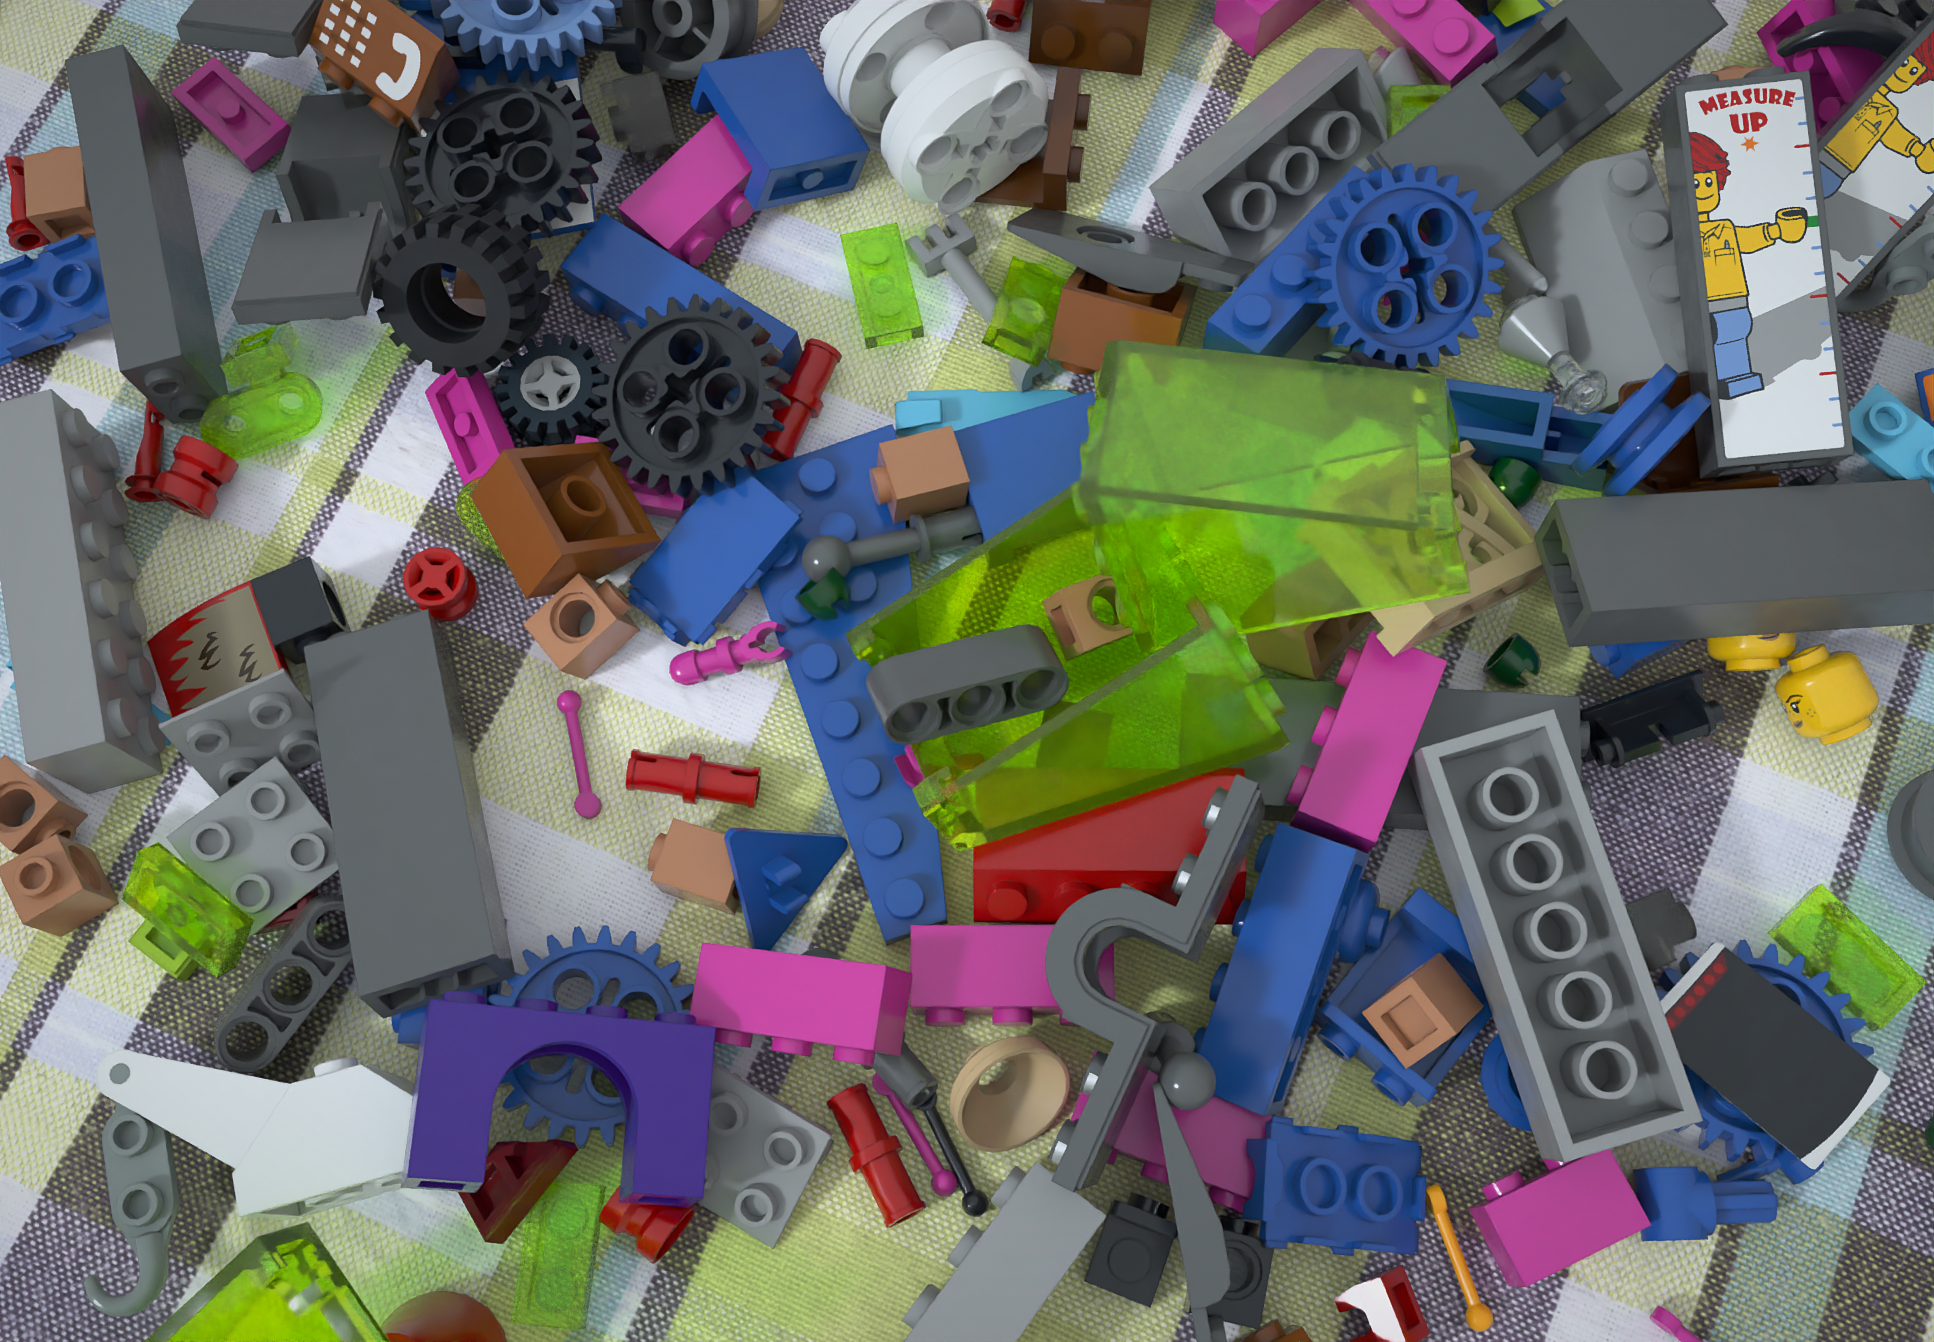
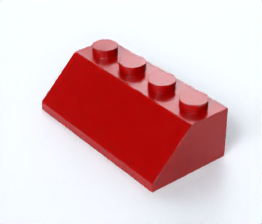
M974 766V922L1056 923L1061 915L1082 897L1104 889L1120 888L1122 883L1176 907L1179 900L1177 899V894L1172 892L1171 888L1186 854L1190 852L1199 856L1207 840V836H1205L1207 828L1201 826L1206 808L1218 787L1229 791L1236 774L1245 777L1244 768ZM1247 854L1215 925H1233L1236 912L1241 902L1245 899Z

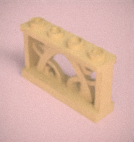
M1468 440L1446 448L1441 443L1436 444L1414 460H1411L1408 456H1403L1380 473H1376L1374 469H1368L1358 475L1348 485L1342 487L1337 482L1325 486L1307 502L1305 509L1309 512V515L1294 530L1295 535L1302 543L1311 540L1383 626L1384 629L1376 637L1393 657L1527 591L1545 574L1534 539L1537 532L1470 457L1476 449ZM1441 486H1442L1443 489L1450 495V497L1447 496V495L1441 490V488H1440ZM1406 516L1429 523L1454 536L1451 542V556L1456 569L1434 555L1421 551H1411L1407 536ZM1353 522L1360 523L1367 532L1360 531ZM1472 555L1478 557L1482 563L1477 561ZM1427 572L1435 578L1438 585L1428 578Z

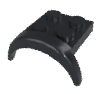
M1834 0V16L1821 19L1793 32L1779 43L1776 52L1781 57H1787L1809 48L1847 45L1868 49L1888 58L1934 9V3L1932 0Z

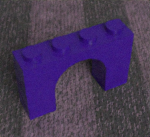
M465 991L444 993L443 1000L430 999L423 1016L401 1188L475 1193L484 1183L492 1107L501 1080L510 1071L527 1061L543 1056L559 1055L580 1059L597 1068L610 1080L620 1097L625 1115V1137L619 1203L690 1207L704 1198L716 1027L696 1025L695 1016L677 1012L656 1014L654 1021L627 1018L628 1011L626 1009L616 1006H590L586 1008L585 1014L558 1012V1004L556 1002L535 998L517 1000L515 1007L487 1005L486 996Z

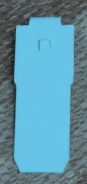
M977 389L908 391V400L895 403V432L898 436L906 437L951 425L953 431L1073 397L1076 394L1063 389L1025 390L1022 393L1020 391L979 392Z

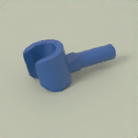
M1775 1147L1773 1160L1766 1166L1758 1167L1754 1160L1719 1174L1716 1178L1718 1181L1755 1180L1769 1175L1779 1168L1789 1181L1795 1185L1816 1174L1824 1166V1161L1816 1169L1809 1168L1800 1159L1793 1164H1788L1781 1156L1777 1147Z

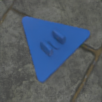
M730 828L726 832L724 840L752 949L770 951L847 849L848 842L844 837L839 834Z

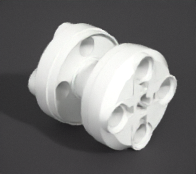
M856 0L848 10L835 15L823 28L819 42L821 49L826 54L823 75L828 92L844 113L860 127L871 132L881 133V152L884 160L887 162L891 174L913 200L923 204L934 205L943 215L959 213L975 201L978 196L1006 179L1020 164L1034 158L1046 145L1049 131L1048 125L1044 122L1049 99L1047 85L1025 56L1005 42L989 40L988 19L981 9L978 0Z

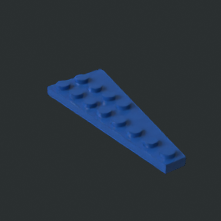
M893 424L757 470L752 474L781 500L786 501L790 499L804 511L800 516L803 518L802 522L785 541L789 546L765 575L759 578L757 583L770 620L786 627L784 632L775 631L779 645L793 652L785 659L886 946L911 937V925H945L948 923L933 780L918 788H911L904 781L894 761V757L905 754V747L908 744L894 743L887 737L866 688L867 676L871 669L879 662L892 656L919 650L910 556L906 554L851 567L850 572L845 577L851 589V602L848 609L843 608L837 602L831 605L838 614V618L835 620L822 621L815 619L798 603L795 596L810 580L802 567V553L805 546L813 538L820 535H833L846 543L906 529V521L893 523L887 503L883 505L877 504L869 476V469L877 466L879 443L897 439Z

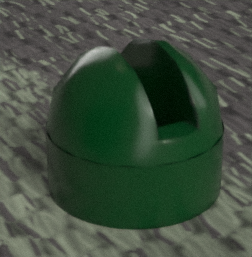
M1511 457L1498 458L1488 474L1490 480L1516 509L1526 506L1533 499L1542 483L1540 474L1534 468Z
M832 567L819 582L815 583L810 579L799 590L795 599L815 619L830 621L838 618V614L831 606L833 603L837 602L843 608L848 609L851 602V589L844 576Z
M1516 632L1509 636L1494 651L1485 663L1482 671L1497 684L1509 689H1519L1529 685L1521 673L1526 669L1537 676L1540 673L1541 660L1539 653L1533 645Z

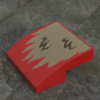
M250 581L227 590L191 609L168 624L147 642L172 718L282 668L291 677L284 655L272 644Z

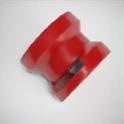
M435 547L427 548L417 553L407 563L403 573V585L408 596L419 605L422 611L428 609L437 621H456L466 616L475 606L479 596L478 583L473 573L465 567L461 558L449 549Z

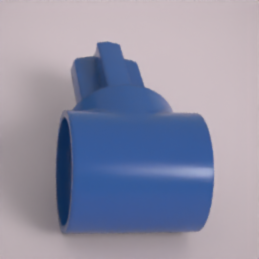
M1698 1167L1633 1169L1636 1197L1651 1223V1226L1640 1231L1642 1242L1708 1240V1236L1714 1233L1716 1225L1770 1223L1776 1219L1777 1207H1779L1778 1197L1768 1181H1710L1707 1174L1699 1171Z

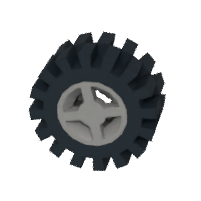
M553 333L543 334L544 346L537 347L533 338H530L524 344L528 351L526 354L521 356L516 351L509 358L513 366L512 369L501 365L498 376L503 384H496V395L501 401L499 405L516 434L521 439L525 438L529 446L538 447L541 443L544 446L559 445V443L563 442L564 444H574L577 435L597 438L592 429L595 425L603 430L606 429L607 426L592 418L593 412L607 406L606 401L592 394V388L608 384L609 377L597 368L598 363L602 362L598 355H594L592 348L585 342L578 346L573 336L564 334L560 345ZM564 391L565 396L559 402V395Z

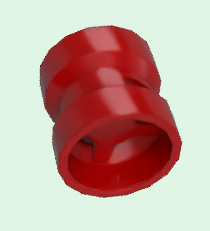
M184 435L181 436L172 451L175 458L170 470L160 472L151 490L164 501L191 515L210 519L218 505L216 493L222 484L231 482L239 468V464L216 447L194 437Z
M619 1185L604 1206L599 1216V1221L616 1234L627 1233L629 1236L636 1237V1251L652 1264H655L669 1251L692 1220L697 1206L694 1204L690 1207L619 1203Z

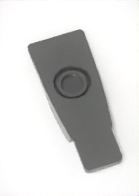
M1034 207L1007 223V230L1075 266L1115 286L1147 293H1164L1174 287L1179 278H1183L1186 275L1199 278L1198 285L1205 289L1217 292H1231L1234 290V287H1239L1253 273L1255 264L1249 261L1203 251L1196 247L1057 210Z
M1153 1082L1152 1086L1196 1341L1227 1342L1223 1316L1208 1317L1206 1307L1219 1302L1229 1289L1230 1268L1223 1228L1160 1082Z

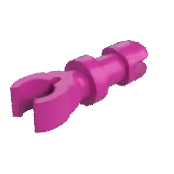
M767 621L752 627L749 633L741 636L739 640H734L732 636L718 639L716 647L701 652L693 649L678 654L669 665V673L677 683L686 686L706 681L708 675L724 671L727 675L741 672L743 664L764 662L770 664L781 662L787 659L793 652L781 646L773 652H767V650L758 647L765 644V639L770 633L775 631L784 632L786 628L779 623Z

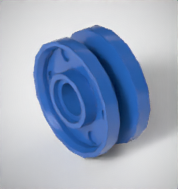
M1666 363L1641 390L1637 389L1594 434L1591 438L1593 441L1568 468L1582 478L1607 460L1616 470L1606 483L1601 496H1624L1639 484L1682 440L1712 401L1701 391H1698L1674 409L1668 406L1663 400L1674 385L1679 373Z

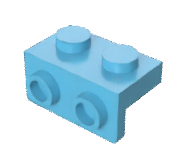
M1876 383L1849 411L1853 450L1892 481L1927 479L1934 493V427L1880 384Z

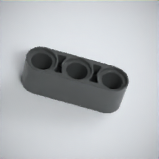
M1024 624L882 660L868 674L866 688L887 737L894 743L906 745L1045 710L1054 706L1063 698L1068 691L1070 681L1045 632L1038 626Z
M325 893L314 897L308 902L219 1014L214 1024V1046L219 1061L227 1069L237 1073H254L264 1069L271 1063L350 962L352 952L348 932L340 940L334 942H324L317 939L314 935V925L322 914L331 910L345 912L343 895ZM289 965L304 968L309 973L308 982L305 988L298 994L281 996L270 988L274 974L281 968ZM243 1022L260 1024L266 1030L263 1042L250 1051L232 1049L227 1044L226 1037L237 1024Z

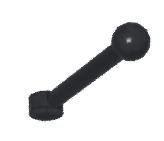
M935 1091L916 1110L924 1112L940 1148L957 1178L958 1185L964 1195L962 1198L964 1212L971 1217L982 1216L988 1209V1197L984 1192L975 1188L935 1106L937 1103Z

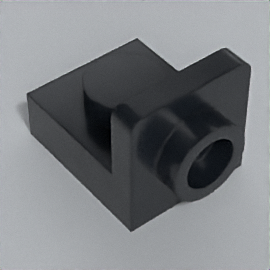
M1134 1192L1130 1193L1127 1204L1114 1199L1109 1207L1084 1282L1151 1308L1173 1240L1177 1239L1178 1236L1176 1223L1166 1219L1170 1207Z

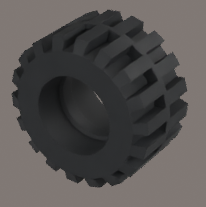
M468 203L459 210L456 204L444 206L402 231L384 248L387 254L377 260L374 270L382 278L372 284L373 298L383 300L384 304L376 312L381 324L390 322L395 332L389 336L397 347L403 343L412 350L408 358L418 365L428 360L432 362V372L446 375L453 368L458 377H471L478 370L485 374L508 360L530 340V337L543 324L544 319L541 315L549 309L551 296L541 291L551 284L548 270L538 269L536 263L543 258L538 246L536 245L529 249L522 240L528 233L519 224L512 229L504 225L507 215L494 209L483 216L481 205ZM442 263L458 267L473 278L485 300V316L468 313L454 303L442 282Z

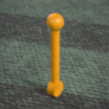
M1438 1184L1426 1187V1203L1430 1212L1435 1217L1468 1306L1465 1313L1466 1322L1474 1331H1486L1493 1323V1313L1488 1306L1480 1301L1448 1216L1447 1203Z

